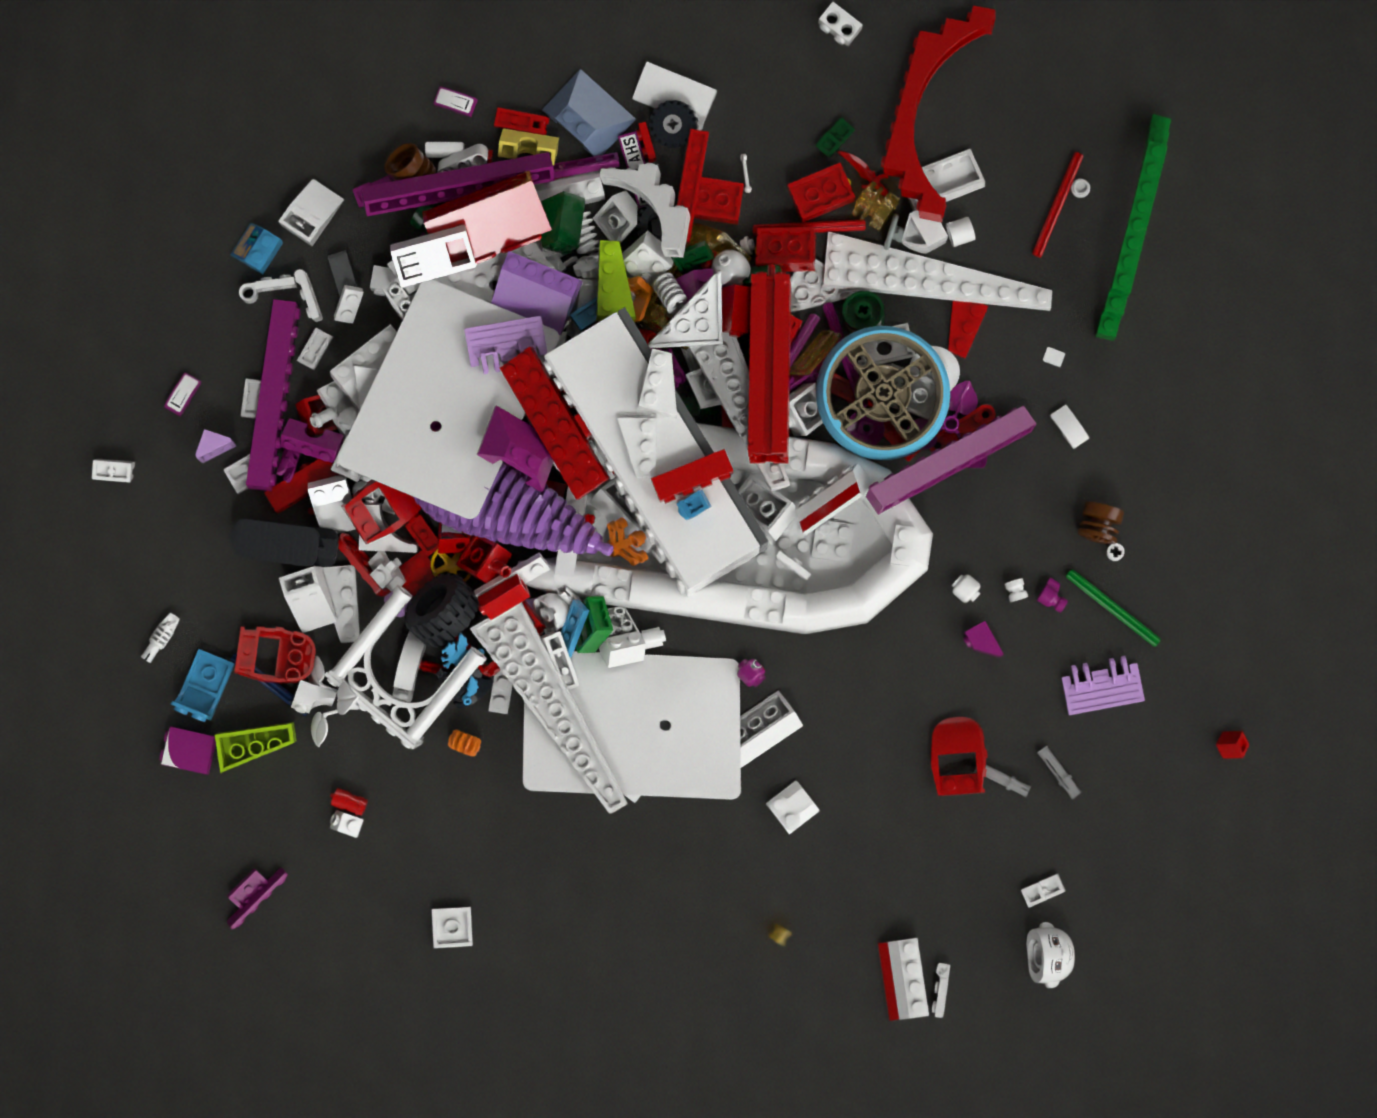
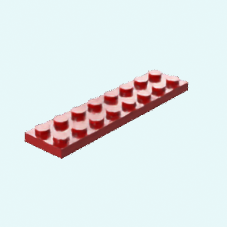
M528 347L500 367L501 372L575 499H581L610 479L533 347Z

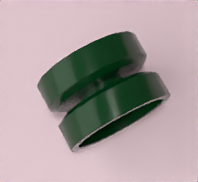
M858 291L851 294L843 305V323L846 330L852 334L864 328L884 326L885 312L882 300L870 291Z

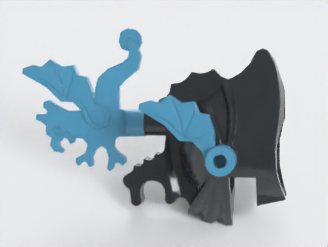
M461 632L459 633L457 644L455 642H452V644L448 642V646L442 650V654L446 652V655H448L447 657H441L442 662H448L443 664V667L436 672L438 679L442 678V684L453 671L448 669L450 664L453 663L457 666L469 651L466 650L468 645L467 638ZM478 649L482 654H484V649ZM477 668L452 698L454 700L453 704L457 708H465L474 704L490 690L494 683L493 679L482 677V672Z

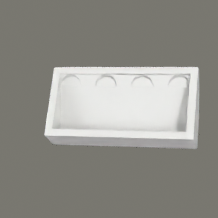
M646 62L632 99L652 108H657L659 104L668 100L682 101L689 104L695 110V115L699 120L697 124L703 126L717 90Z
M971 149L922 167L932 187L941 197L946 198V202L985 187V180ZM908 198L909 203L914 212L916 210L918 200Z

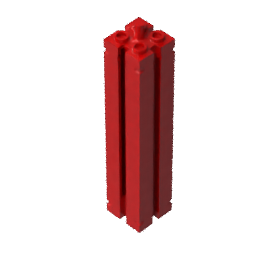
M768 265V276L766 272L751 274L748 456L750 464H765V462L789 464L790 274L785 272L775 273V265Z

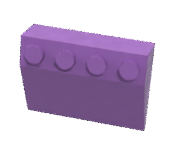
M508 251L491 304L525 318L541 316L542 325L556 330L559 335H562L583 282L575 277Z

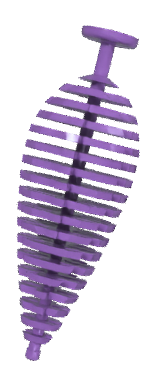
M504 461L478 516L473 519L464 518L414 497L417 505L419 504L435 521L452 527L459 532L487 538L490 541H499L503 544L511 543L514 546H523L530 549H548L555 552L561 549L563 553H570L573 550V553L583 554L587 550L589 554H596L600 551L602 554L610 556L614 550L613 545L602 542L603 537L597 531L595 532V527L589 522L585 523V518L579 513L576 514V510L571 505H567V501L563 497L558 496L556 491L549 488L547 484L543 492L534 489L525 483L528 475Z

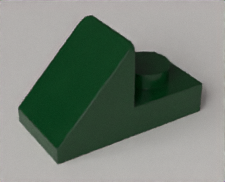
M696 397L681 398L692 417L719 416L718 405L701 409Z

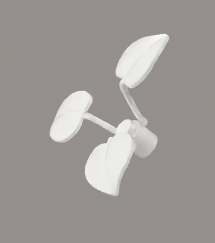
M315 656L313 670L308 676L309 683L337 692L338 696L336 710L323 714L317 712L312 719V738L316 746L320 747L328 732V723L325 718L335 713L344 715L349 710H358L359 707L356 705V701L359 696L347 682H342L338 690L322 683L325 676L324 666L320 658Z

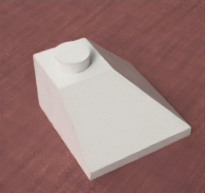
M623 191L613 195L597 212L593 220L609 241H619L621 243L637 225V204L627 191Z

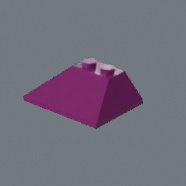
M496 405L494 407L477 455L492 464L499 460L504 461L528 475L526 484L543 492L554 462L534 427Z

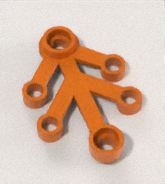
M620 517L616 521L613 520L607 524L610 537L607 543L614 547L610 556L620 555L632 566H636L638 563L648 560V555L644 550L638 552L630 545L636 548L640 547L645 543L646 535L641 530H635L625 539L624 529L628 526V523L623 517Z

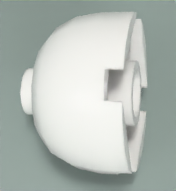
M735 250L720 252L715 256L711 266L713 274L717 270L721 271L722 287L734 284L742 285V281L746 277L748 279L751 270L748 260Z
M546 593L533 601L534 611L538 616L540 614L541 619L547 626L545 628L547 631L555 632L563 627L569 608L559 595Z

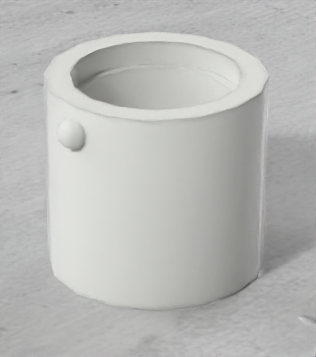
M969 217L946 223L947 233L953 247L975 240V233Z

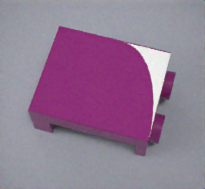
M170 727L169 731L166 730L164 736L166 746L165 749L161 750L159 758L162 761L161 765L209 775L216 747L215 736Z

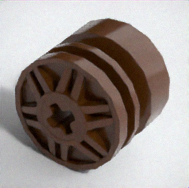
M405 143L397 147L388 156L384 166L385 172L394 181L435 174L436 170L434 164L413 143Z
M1086 501L1082 515L1090 520L1080 521L1079 525L1087 529L1079 528L1077 534L1092 542L1116 544L1117 538L1112 535H1118L1119 531L1113 528L1112 525H1120L1122 523L1124 511L1106 504Z

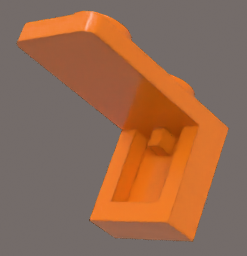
M636 276L628 278L630 291L636 295L633 306L636 315L635 322H638L645 316V311L654 289L645 282V279Z

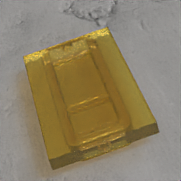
M833 330L821 331L790 368V374L810 375L842 335L834 333Z

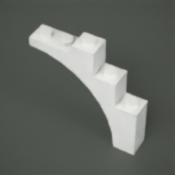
M653 163L639 164L638 171L634 169L620 170L612 167L607 169L601 168L600 177L603 184L629 190L643 198L653 208L661 223V248L664 256L683 258L691 216L688 208L683 206L674 207L676 195L673 186L667 184L659 185L661 173L658 165Z

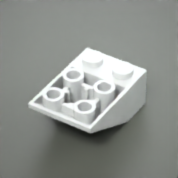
M312 179L289 205L278 222L282 227L313 246L344 199Z
M313 566L279 578L284 597L302 633L338 622L322 567Z
M626 607L608 608L613 631L599 647L607 667L643 661L646 643Z

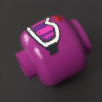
M744 659L738 665L737 676L748 687H757L766 678L764 667L756 659L748 661Z

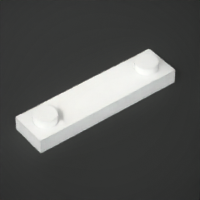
M537 553L513 567L509 577L503 578L500 575L474 590L475 596L478 598L515 574H518L526 584L550 570V565L540 553Z

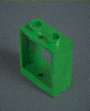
M604 596L586 597L582 602L590 611L576 644L577 653H595L613 631Z

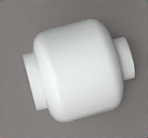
M961 574L952 585L953 594L964 603H967L969 600L974 602L981 594L978 592L980 584L969 574L965 576Z

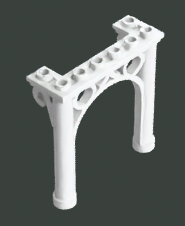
M397 585L392 591L393 594L335 667L324 675L328 678L327 681L335 687H339L342 682H347L359 696L356 705L362 711H368L375 722L386 726V731L389 734L399 737L401 743L406 748L414 749L424 742L422 741L424 739L423 734L477 667L482 665L487 658L479 650L471 647L439 689L427 700L405 702L388 694L376 681L371 669L370 660L376 641L412 598V595L405 588ZM364 655V667L354 668ZM355 672L366 673L368 680L366 686H360L354 681L353 676ZM371 685L373 687L371 691L373 692L374 700L362 692L369 689ZM387 704L391 706L395 704L396 706L392 708L391 715H389L380 705ZM427 705L424 708V710L420 713V715L416 718L414 708L423 707ZM398 708L408 709L410 713V720L408 722H403L397 717L396 711Z

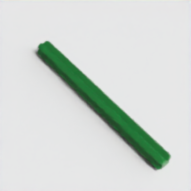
M1071 569L1066 574L1068 580L1153 647L1158 645L1161 639L1075 570Z

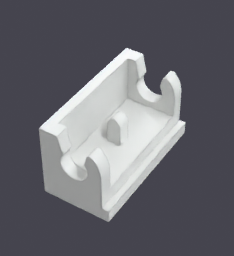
M94 459L92 479L130 483L134 477L132 470L135 467V462Z

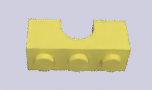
M503 128L499 140L498 157L515 159L521 153L536 155L549 152L554 166L559 138Z

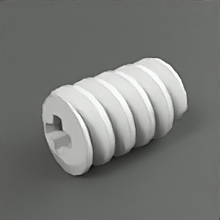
M590 211L583 214L579 248L577 249L578 254H590L599 250V247H595L599 240H593L597 233H591L595 226H589L593 219L586 218L591 214Z
M664 273L652 281L651 286L668 313L677 314L685 305L687 296L673 274Z

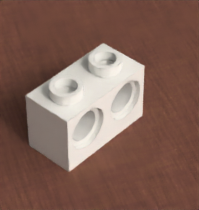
M834 2L830 4L818 21L822 31L827 34L830 32L835 36L834 39L839 44L847 46L850 45L863 24ZM829 16H834L837 19V21L835 23H829L827 21V18ZM843 28H850L852 33L845 35L841 30Z

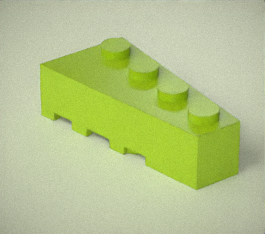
M600 240L596 321H602L615 312L618 314V311L625 307L635 322L636 315L620 242Z

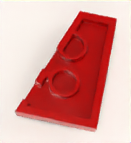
M963 301L952 302L948 343L949 352L961 358H966L989 306Z

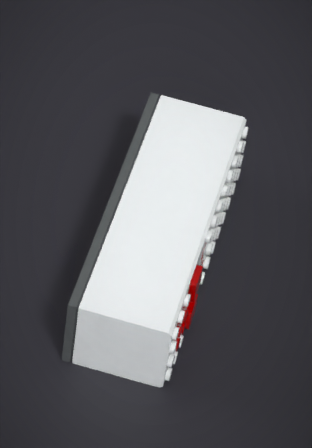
M624 307L618 311V314L615 312L544 356L545 361L543 364L552 381L554 380L560 395L564 396L565 403L570 412H575L574 419L589 444L594 443L605 461L607 474L611 480L615 478L618 492L621 496L625 494L626 505L631 513L635 511L637 523L641 529L646 528V537L651 545H656V554L661 562L666 561V570L670 577H676L678 590L682 595L686 594L688 597L755 557L759 552L761 553L766 550L768 539L730 478L721 482L719 479L712 481L713 485L704 489L701 486L694 489V493L703 490L712 507L689 520H685L679 514L676 503L688 498L692 494L687 496L680 494L675 497L676 500L665 504L664 501L660 503L651 478H636L618 418H657L656 476L713 454L714 451L676 390L677 418L639 409L638 405L652 351Z

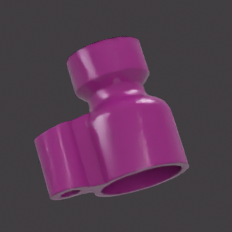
M1051 577L1036 600L1046 607L1053 606L1054 610L1059 613L1063 611L1068 603L1066 598L1058 596L1060 583Z

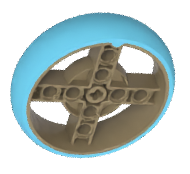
M873 326L853 332L832 348L818 374L816 401L823 424L841 446L864 458L894 460L906 457L922 449L938 433L949 408L950 384L942 360L925 340L910 331L898 327ZM879 340L893 341L912 349L920 358L902 370L886 364L876 365L863 344ZM846 356L860 376L854 391L856 401L835 415L831 403V383L836 368ZM863 356L866 359V365H858L857 357ZM911 367H917L919 369V376L915 377L911 375ZM869 372H874L877 375L876 382L868 380L867 375ZM931 372L935 384V404L928 422L920 430L907 411L912 397L911 384ZM900 377L903 379V387L895 385V378ZM880 388L888 391L886 398L885 396H879ZM864 399L871 400L872 407L870 409L863 407L862 402ZM891 404L898 406L899 411L897 414L890 412L889 406ZM849 409L856 412L854 420L849 419L846 415ZM864 416L880 422L890 421L904 442L888 446L872 445L855 438L846 428ZM901 420L909 422L910 427L908 430H903L900 427Z

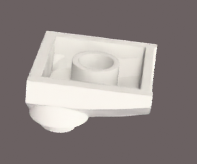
M794 781L766 803L788 834L792 833L820 811L797 781Z

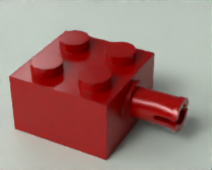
M474 535L456 565L486 584L499 575L503 576V578L510 576L511 568L506 564L512 554L497 543Z

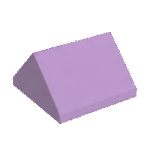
M204 429L196 457L200 462L204 463L236 447V444L229 437Z

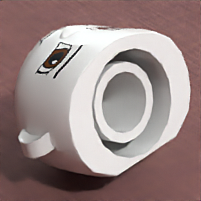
M1043 922L1039 928L1029 931L1026 946L1031 978L1036 983H1045L1047 988H1054L1073 970L1075 952L1072 940L1068 934L1058 928H1054L1048 922Z

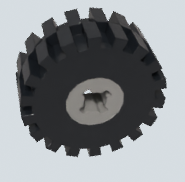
M668 100L659 104V107L655 108L653 115L650 116L651 123H649V127L652 130L650 131L651 135L655 137L656 142L668 148L686 146L690 129H699V125H697L699 120L695 115V110L689 104L677 100Z

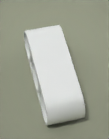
M476 144L443 158L438 163L437 173L446 172L444 170L451 171L487 164L488 148L483 144Z

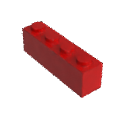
M722 449L653 477L651 482L660 503L664 501L667 504L676 500L675 497L680 494L687 496L694 493L695 488L701 486L704 489L713 485L712 481L719 479L721 482L731 478L730 474L733 473V468L725 449Z
M316 458L315 462L311 464L308 462L299 468L300 471L293 475L291 482L287 483L284 480L279 484L276 483L275 486H272V491L264 493L274 510L279 514L309 496L308 483L340 474L331 470L334 463Z

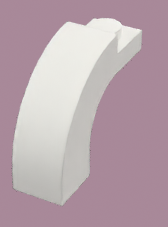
M409 631L404 643L393 685V697L407 702L412 701L417 673L426 649V645L411 631Z

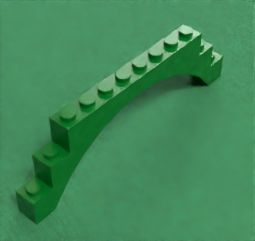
M1153 114L1150 119L1129 219L1095 334L1099 338L1115 340L1128 296L1131 293L1168 148L1170 118Z

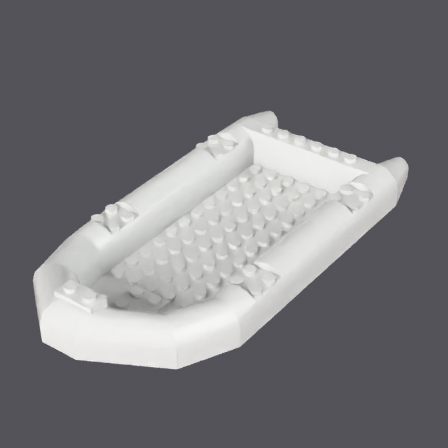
M696 423L714 453L725 449L733 468L730 479L737 490L740 489L750 475H753L767 485L756 464H750L748 450L735 428ZM789 437V464L783 465L790 486L775 491L792 501L798 508L800 505L798 502L806 495L808 497L812 496L813 491L821 485L825 487L829 479L835 475L837 477L842 475L841 472L849 465L853 467L858 463L872 480L871 484L877 481L879 483L884 481V478L892 472L890 469L856 455L835 443ZM590 443L591 448L606 471L605 461L594 443ZM611 478L579 500L575 499L568 487L567 505H571L576 510V514L579 513L583 517L585 514L594 515L595 523L593 526L595 527V532L600 533L603 537L602 542L607 543V540L610 539L607 528L609 522L589 501L603 486L612 481ZM867 488L863 496L807 535H804L798 516L793 519L777 541L765 534L768 539L766 550L761 553L759 552L755 557L688 597L686 594L682 595L678 590L676 577H670L666 570V561L664 560L660 564L651 551L647 553L648 560L632 566L620 555L611 557L602 554L600 551L596 554H589L587 552L576 554L573 553V550L570 553H563L560 549L558 550L557 557L544 558L549 563L550 570L529 581L526 585L544 593L555 594L558 593V590L563 592L560 588L566 585L575 596L580 597V601H584L586 597L604 596L606 605L810 634L868 623L928 570L933 533L910 499L878 515L865 497L869 490ZM781 551L791 559L792 557L797 558L802 562L801 567L811 573L810 577L807 580L802 579L778 561L776 555Z

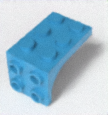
M198 649L178 697L175 701L171 702V705L175 706L173 710L185 715L191 712L193 713L191 717L203 722L206 719L211 721L235 664Z

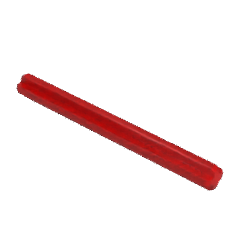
M1075 152L1032 252V255L1041 258L1084 157L1081 153Z
M863 219L753 225V235L757 236V228L814 227L815 233L863 231L866 229V221Z

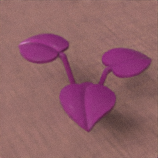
M970 381L959 383L950 391L948 410L955 411V414L945 418L938 433L945 430L949 434L955 433L958 439H961L958 431L959 421L956 417L959 413L968 415L976 409L978 404L977 395ZM918 418L914 422L921 430L928 420ZM936 435L922 450L930 449L936 445ZM987 456L967 468H984Z

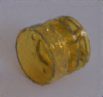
M872 181L857 199L852 215L857 217L863 211L860 220L863 221L868 215L871 216L869 226L880 232L901 198L891 192L883 198L881 194L884 188L881 186L875 193L874 190L877 183Z

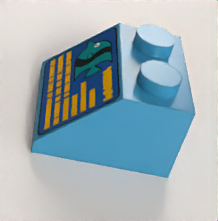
M250 223L232 251L231 256L263 275L283 242L269 231Z

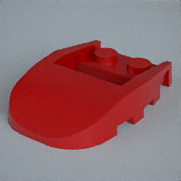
M373 479L352 495L353 498L347 504L341 505L365 544L395 532L421 509V506L417 505L413 496ZM377 488L381 490L399 519L383 531L380 530L361 500Z
M241 627L235 674L270 683H297L300 680L303 681L310 675L314 667L316 653L314 642L304 633L284 630L282 627H256V630H245V627ZM259 637L280 640L275 676L254 673Z
M948 718L941 721L933 731L931 768L938 796L985 793L983 780L987 772V750L985 749L983 730L979 723L972 718ZM976 752L977 773L940 776L938 755Z

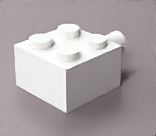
M648 230L627 248L622 255L627 278L642 277L650 286L652 281L668 271L674 262L671 257L664 256L661 241Z
M816 383L802 384L790 393L789 428L794 437L807 436L823 423L817 407Z

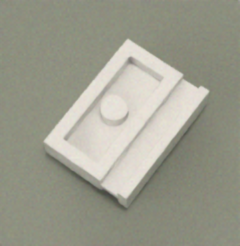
M250 454L223 469L237 494L248 489L246 480Z

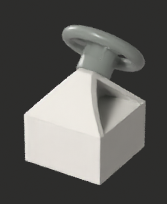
M915 210L909 214L906 228L897 226L899 215L894 214L884 249L889 250L893 239L897 242H902L903 245L914 251L927 254L945 244L948 235L941 222L919 218V211Z

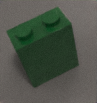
M563 191L541 201L552 229L541 234V244L543 248L566 255L579 247L585 198Z

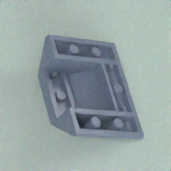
M581 69L542 109L555 123L558 122L583 144L584 149L592 156L604 155L618 140V136H621L636 120L635 117Z

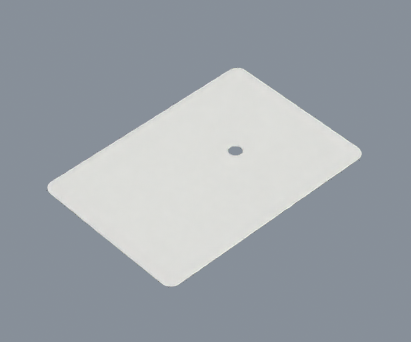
M433 279L421 282L339 453V464L348 470L464 518L473 519L477 517L503 462L499 460L492 464L477 455L493 409L497 405L521 420L525 415V411L501 370L500 372L494 370L493 355L486 356L489 369L488 374L483 373L481 357H478L479 366L471 367L464 329L519 320L525 317ZM543 325L547 353L555 349L559 341V334L556 330ZM536 347L537 355L543 364L545 355L539 356L538 347ZM498 354L499 366L502 367L509 361L501 362L500 354ZM434 421H438L442 425L441 430L438 432L430 429V424Z
M573 652L570 660L580 686L569 690V693L623 795L736 799L740 795V678L737 676L739 664L736 660L727 658L644 655L643 661L608 668L600 652ZM524 701V787L530 791L593 793V790L587 785L584 778L575 769L572 762L562 752L559 745ZM663 720H667L671 724V728L667 731L660 728V722Z

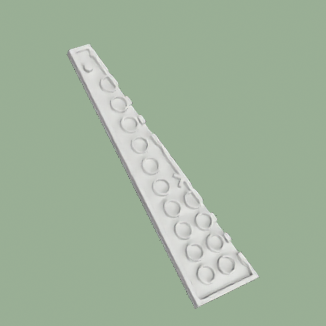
M829 231L827 234L823 287L1047 311L1051 309L1052 290L893 248L885 250L882 245Z
M722 332L723 344L688 347L748 450L749 370L737 338L730 337L729 333ZM773 462L756 464L771 492L790 486L783 464H773Z
M519 603L493 620L487 618L471 627L472 633L488 651L503 674L510 680L516 691L522 696L537 719L556 741L562 752L569 758L572 765L578 770L606 810L611 814L627 805V801L523 603Z

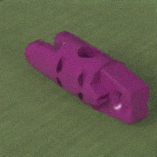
M284 448L276 473L279 476L284 474L283 479L288 483L293 478L301 453Z

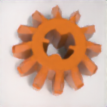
M453 730L449 737V748L468 756H476L481 747L480 738L460 730Z

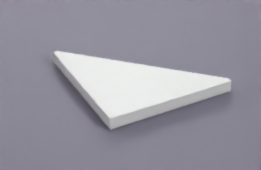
M815 259V271L794 272L791 277V313L824 305L828 302L847 299L851 294L859 290L823 287L825 264Z
M720 270L713 274L648 343L650 348L723 344Z

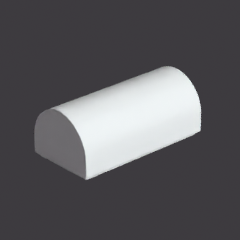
M463 142L425 143L427 158H446L465 149Z

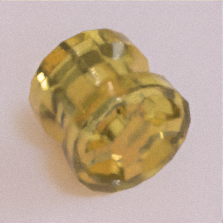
M776 923L774 932L770 933L768 937L785 946L787 938L791 937L792 933Z

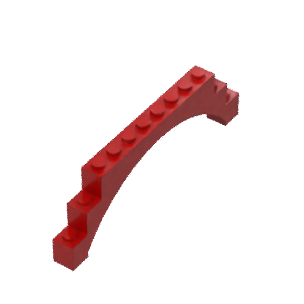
M973 5L972 12H968L966 22L946 18L945 25H941L940 34L920 31L919 36L914 39L913 48H915V51L909 57L908 64L911 66L909 71L906 70L905 88L900 90L899 99H901L900 105L897 104L895 109V116L897 117L896 121L891 124L890 133H892L891 139H887L886 150L888 151L887 155L882 157L881 167L884 169V175L900 178L899 189H901L903 197L918 200L916 211H919V218L942 223L947 206L946 198L941 197L924 174L915 149L914 125L921 97L931 78L950 56L971 41L985 34L992 35L996 20L995 9Z

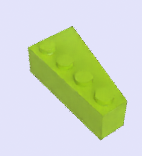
M294 722L215 734L220 773L295 743L297 740Z

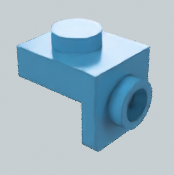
M699 490L688 498L676 503L679 514L685 520L692 519L712 507L703 490Z

